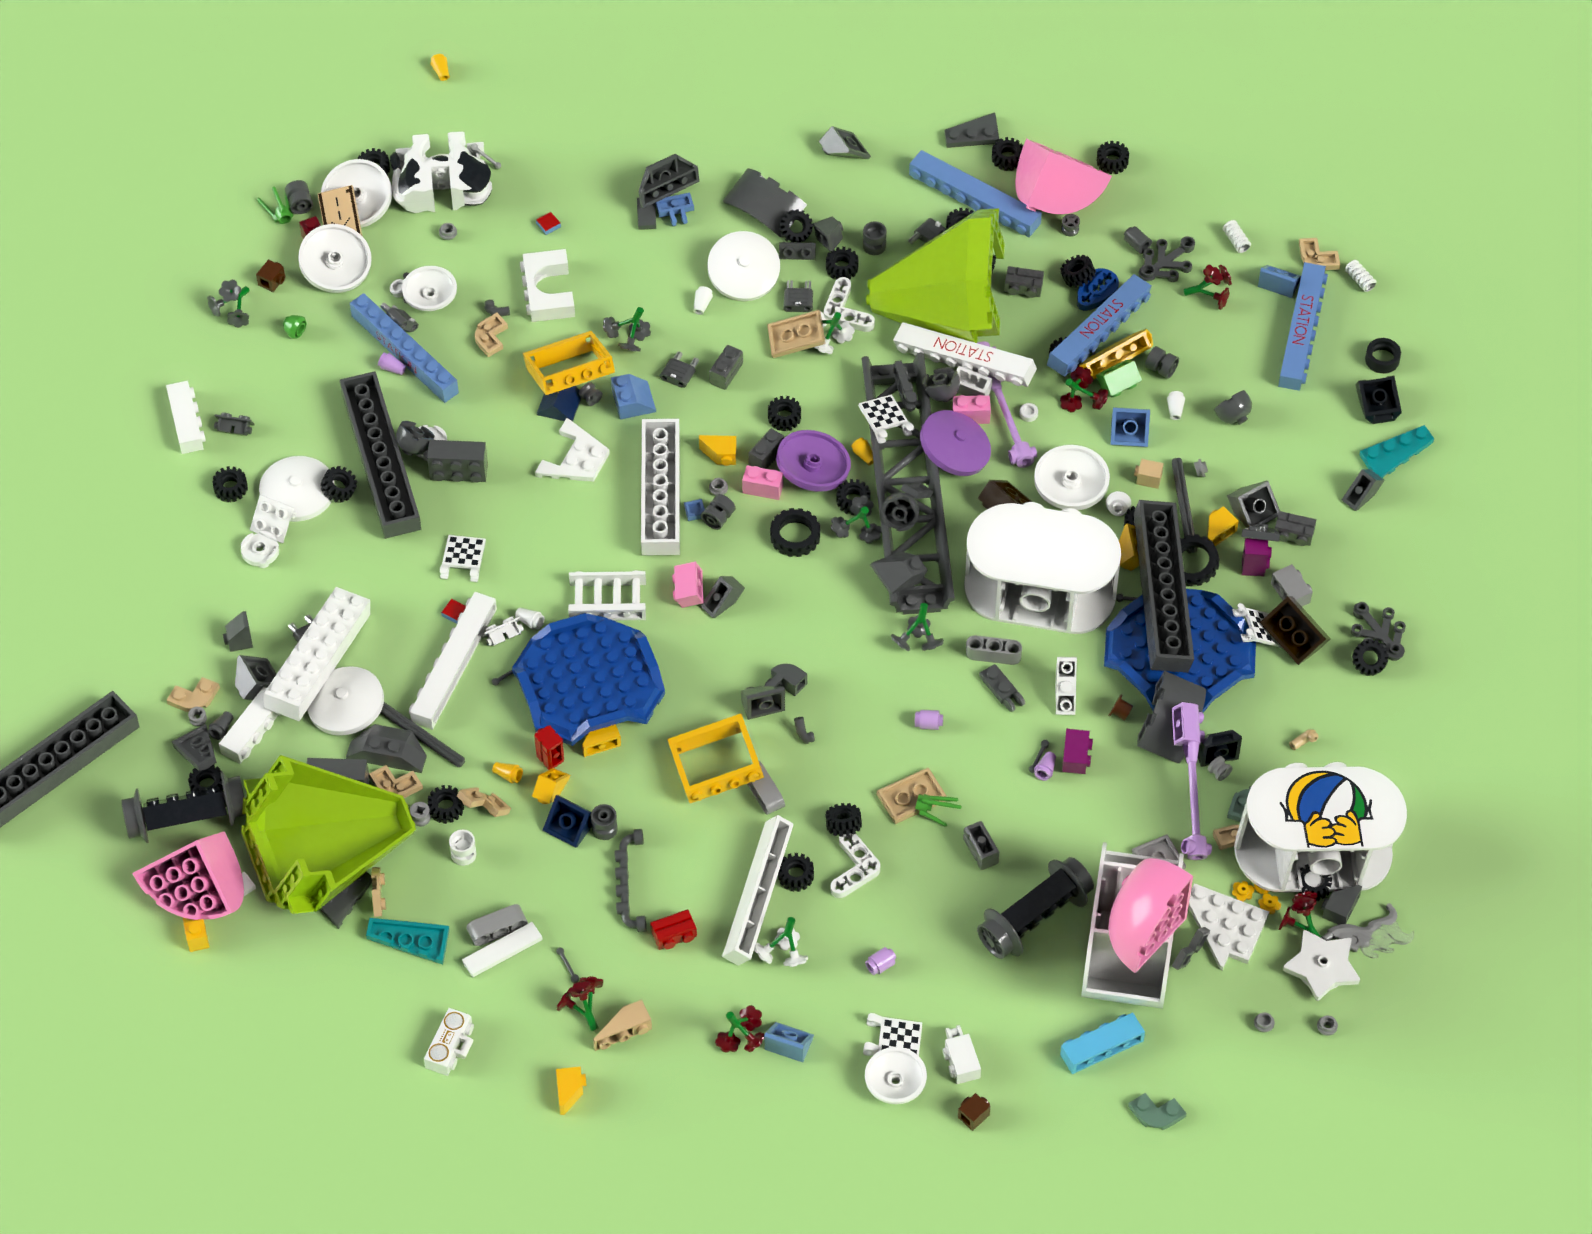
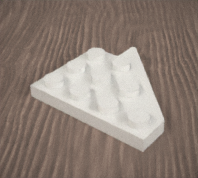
M1194 883L1188 907L1199 929L1206 927L1210 930L1206 943L1219 969L1223 971L1228 957L1248 964L1269 916V911Z

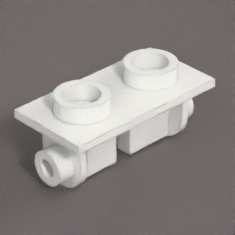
M512 616L502 621V625L496 626L494 624L487 627L483 638L488 636V639H486L488 646H495L504 642V633H506L508 639L520 635L524 631L523 626L517 624L520 617L514 619Z

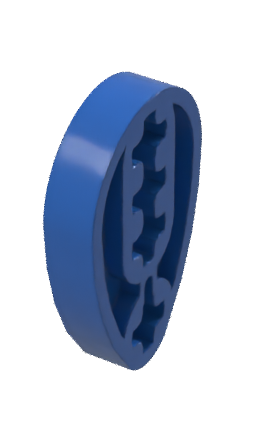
M1104 268L1095 269L1096 273L1095 277H1092L1093 280H1088L1087 285L1084 283L1082 287H1079L1077 307L1080 310L1088 311L1098 308L1118 290L1119 279L1114 272Z

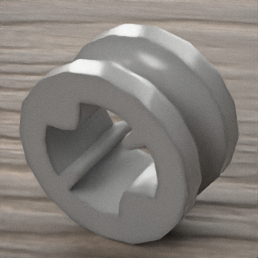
M202 707L190 709L188 713L190 723L193 726L205 724L207 720L205 710ZM197 714H198L199 716H201V717L198 718V719H197L196 717H194V716L197 715Z

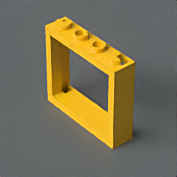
M592 331L523 353L527 371L545 395L615 373L612 356ZM590 337V342H586V338ZM591 351L598 358L545 377L539 370V368Z
M741 713L667 739L689 803L701 801L707 797L718 795L724 791L764 778ZM742 732L753 764L690 786L679 754Z

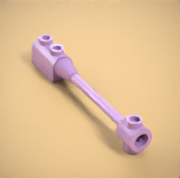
M986 341L978 342V344L990 347V344ZM987 376L992 378L991 389L997 397L1015 443L1011 450H1008L1010 463L1012 465L1017 464L1020 468L1028 467L1034 463L1035 457H1037L1035 446L1030 447L1028 442L1021 441L1004 398L1001 381Z
M1181 702L1172 707L1174 745L1183 747L1188 764L1192 835L1182 841L1181 851L1183 854H1187L1190 860H1203L1212 852V845L1207 843V838L1200 834L1196 772L1199 745L1205 739V732L1200 730L1204 714L1199 712L1197 704Z

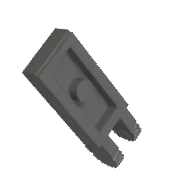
M902 360L895 361L892 374L905 410L912 412L916 408L917 395L913 392L912 383L908 381V371L903 366Z
M996 664L979 673L980 679L1009 711L1013 712L1016 708L1011 698H1014L1020 706L1025 705L1023 696Z

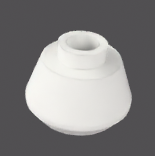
M1116 491L1108 495L1106 507L1111 514L1122 516L1131 508V499L1126 493Z

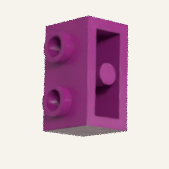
M1245 538L1242 555V575L1265 576L1266 569L1270 567L1272 547H1268V540Z
M1066 728L1062 772L1086 774V767H1090L1091 755H1088V750H1092L1093 739L1089 738L1090 731Z

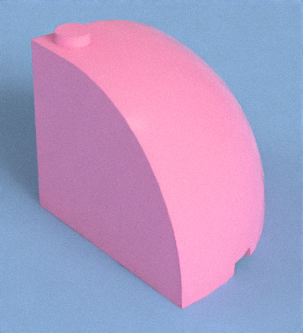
M1026 138L1016 171V194L1019 200L1027 205L1026 208L1034 212L1038 209L1051 214H1069L1093 203L1103 193L1112 176L1059 151H1054L1047 146Z
M225 831L198 839L132 873L142 890L149 894L156 901L157 905L168 912L188 919H216L226 916L240 908L244 897V883L240 865Z
M1145 859L1134 868L1130 875L1122 882V887L1117 894L1110 913L1108 928L1112 947L1119 959L1134 973L1146 963L1187 919L1193 876L1182 868L1161 859Z

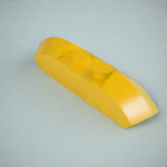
M1147 329L1133 333L1087 358L1079 366H1082L1084 369H1090L1094 380L1097 378L1096 374L1126 359L1130 360L1152 348V334Z

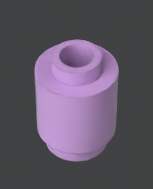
M939 710L916 711L915 727L939 730V726H943V714H940Z
M884 947L868 957V960L865 961L866 967L872 975L881 974L895 965L896 955L892 949Z

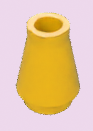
M443 54L432 56L430 64L439 76V79L441 81L449 79L447 58Z
M863 437L857 439L851 445L852 451L869 466L874 463L873 453L868 441L864 440Z
M495 762L492 768L493 773L510 783H518L523 775V769L516 764Z

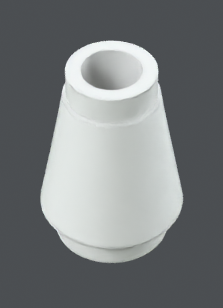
M700 286L695 291L694 313L704 314L713 297L710 288Z
M1172 391L1167 397L1170 419L1180 420L1185 397L1180 391Z
M518 608L515 613V618L520 617L519 620L532 630H538L544 624L545 617L541 612Z

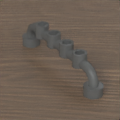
M634 829L633 834H629L621 840L619 850H615V861L620 862V867L615 868L616 880L620 879V885H616V895L621 897V902L616 903L617 914H621L622 921L626 926L637 928L638 932H646L645 915L637 916L636 920H631L629 917L627 845L633 841L635 845L644 844L643 830Z

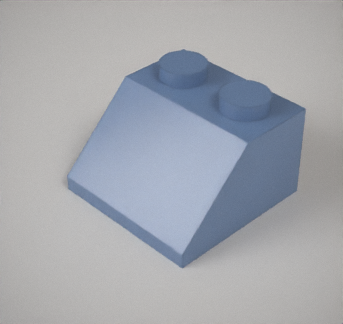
M631 374L611 377L612 393L620 420L656 412L648 381Z

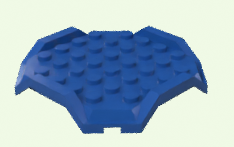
M1186 589L1194 661L1188 673L1166 672L1206 689L1205 703L1202 711L1204 713L1216 698L1239 681L1254 678L1256 642H1243L1241 634H1247L1246 630L1250 628L1243 617L1234 616L1232 611L1234 608L1219 594L1205 590ZM1141 595L1124 607L1106 628L1104 667L1118 670L1145 696L1151 709L1154 710L1155 705L1152 704L1155 685L1164 671L1150 669L1143 596Z
M587 613L547 624L529 640L512 667V672L517 677L528 704L535 731L537 732L540 728L550 725L563 739V743L571 746L589 732L625 721L647 724L653 715L656 705H659L665 695L659 666L647 637L637 629L605 617Z

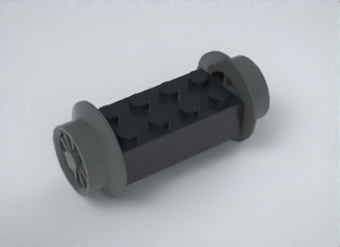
M222 771L221 778L224 791L222 788H218L217 785L206 787V791L198 792V789L187 791L186 795L178 796V793L170 794L163 800H159L158 797L150 798L143 804V807L138 788L135 789L134 797L121 800L129 839L141 836L146 843H149L147 833L149 830L227 815L226 807L231 826H233L236 817L246 815L242 813L244 794L240 776L227 778Z
M1072 857L1067 858L1063 862L1055 859L1051 860L1048 864L1050 877L1001 914L991 908L985 910V921L977 927V932L980 940L991 954L999 959H1003L1009 953L1013 956H1020L1023 953L1020 939L1024 937L1028 930L1032 931L1043 918L1045 920L1048 919L1058 907L1062 908L1069 901L1078 907H1084L1087 904V894L1094 889V883L1087 869L1078 860Z

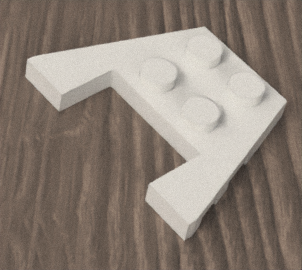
M566 418L559 430V434L575 440L560 466L542 460L535 471V477L551 476L552 479L567 477L570 480L594 482L610 451L606 446Z

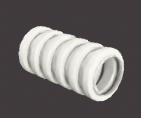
M1236 220L1228 221L1223 226L1226 236H1228V239L1238 253L1247 251L1251 246V242L1248 241Z
M1353 260L1347 264L1345 271L1359 284L1360 288H1363L1364 292H1368L1375 287L1377 281L1359 264L1358 260Z

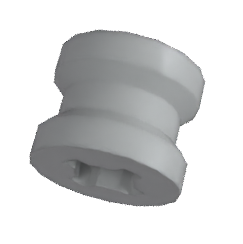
M1222 756L1215 758L1208 766V771L1214 773L1218 781L1224 780L1233 769L1230 764L1225 763V759Z
M416 802L410 807V815L416 826L422 827L430 822V809L426 803Z

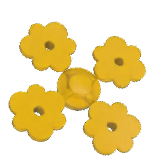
M1246 881L1233 884L1232 895L1237 900L1244 902L1246 899H1252V894L1256 890L1258 893L1264 894L1262 899L1258 901L1261 909L1269 911V914H1275V911L1281 909L1278 897L1268 894L1270 891L1260 888L1255 884L1254 887L1248 885Z

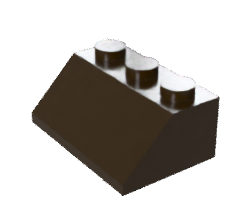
M989 480L978 497L986 509L1000 504L1015 503L1023 505L1027 502H1032L1008 480Z
M1287 596L1260 622L1298 665L1315 654L1331 639L1293 596Z

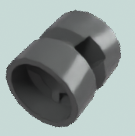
M302 180L288 183L285 187V193L289 201L290 210L294 214L309 212L313 207V202L307 183Z
M873 221L864 226L863 249L869 255L882 254L886 249L887 230L884 224Z
M1155 346L1146 359L1145 367L1153 372L1158 370L1159 375L1169 379L1178 366L1179 357L1171 353L1166 354L1165 350Z
M717 494L710 502V505L702 512L701 518L706 525L712 529L719 530L725 524L727 518L736 510V506L727 496Z
M607 804L596 806L591 813L592 832L600 840H609L618 831L616 811Z

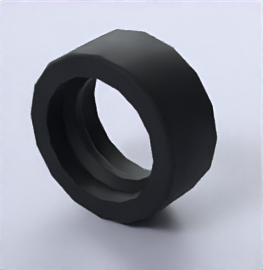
M1377 338L1371 341L1367 346L1365 356L1367 366L1371 370L1382 374L1396 370L1401 358L1400 346L1388 338ZM1377 350H1386L1394 356V359L1379 361L1372 354Z

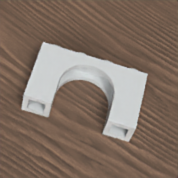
M566 249L523 254L520 268L521 273L525 272V276H522L523 287L527 286V290H524L525 301H529V304H526L527 315H531V321L537 322L575 317L572 292L548 294L536 287L537 283L546 277L569 274Z

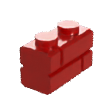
M550 725L537 730L534 736L536 756L550 770L564 762L563 739Z
M688 909L650 922L651 933L659 950L663 948L671 949L680 942L688 943L697 937V928Z

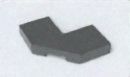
M1202 927L1197 929L1189 946L1180 950L1172 967L1179 970L1188 965L1191 956L1195 952L1197 953L1210 933L1208 928Z

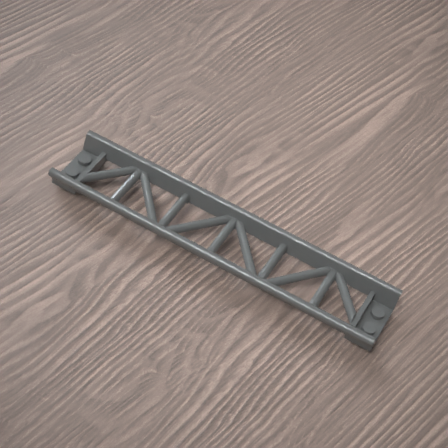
M920 352L917 353L913 363H903V366L907 368L908 381L916 383L918 400L915 406L919 409L922 428L926 419L931 415L930 398L922 385V380L926 376L924 353ZM862 357L866 401L891 395L898 390L892 374L894 364L872 366L869 357ZM893 384L876 397L874 385ZM902 401L897 402L900 409H905ZM869 424L884 557L898 552H905L934 528L937 553L921 554L918 557L922 562H938L941 584H935L924 577L920 583L922 585L911 586L891 595L889 593L890 605L895 606L896 613L903 612V615L919 614L921 603L928 604L927 613L941 612V609H948V605L955 600L938 466L925 453L927 476L892 478L924 451L920 441V431L916 428L911 430L912 435L917 437L914 439L886 440L885 443L880 444ZM918 446L886 473L884 472L882 455L884 448ZM916 482L926 483L933 490L930 498L931 508L916 500L919 510L927 514L918 515L916 523H928L894 550L891 528L887 527L881 518V509L884 501L887 499V492L890 494L902 492L893 487L896 485Z

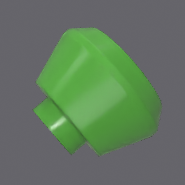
M298 315L288 316L283 322L285 332L292 339L299 338L307 325L305 317Z

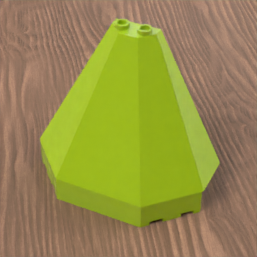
M999 208L976 210L872 279H868L869 294L866 295L867 305L871 306L872 312L899 323L904 322L977 343L979 336L1000 335V317L991 292L993 249L997 259H1004L1005 242L999 226Z
M282 755L277 758L268 773H265L262 778L244 780L247 797L243 798L242 813L246 814L245 825H242V836L266 901L274 902L276 906L284 910L288 909L292 914L317 912L410 837L416 830L415 822L412 820L409 807L402 795Z

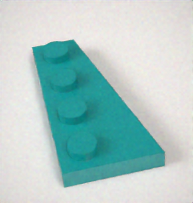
M1423 425L1360 451L1359 456L1368 469H1371L1383 478L1385 475L1395 471V468L1409 461L1410 457L1417 455L1434 442V437L1427 427Z
M369 918L366 937L368 940L443 965L450 929L447 925Z

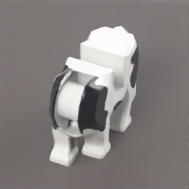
M463 131L448 133L449 154H438L430 158L426 157L425 152L430 148V140L428 134L412 136L413 145L411 148H398L390 156V163L394 171L392 177L393 197L406 211L413 213L423 211L435 212L434 190L451 188L453 210H458L463 206L481 205L491 194L490 168L484 160L480 159L481 154L470 149V146L475 143L484 152V142L467 143L466 148L465 133Z

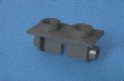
M779 242V259L815 260V243Z
M229 413L215 414L218 422H215L214 429H217L219 432L231 433L233 426L235 427L234 434L247 436L252 433L250 425L255 426V423L248 416L239 415V418L232 417V414Z

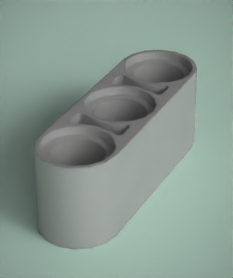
M974 635L970 636L966 641V656L975 661L1015 665L1021 661L1022 645L1017 640Z
M759 761L764 778L747 783L765 814L768 815L785 807V802L767 770Z
M514 904L468 923L466 928L474 945L481 946L527 925L528 922L520 905Z

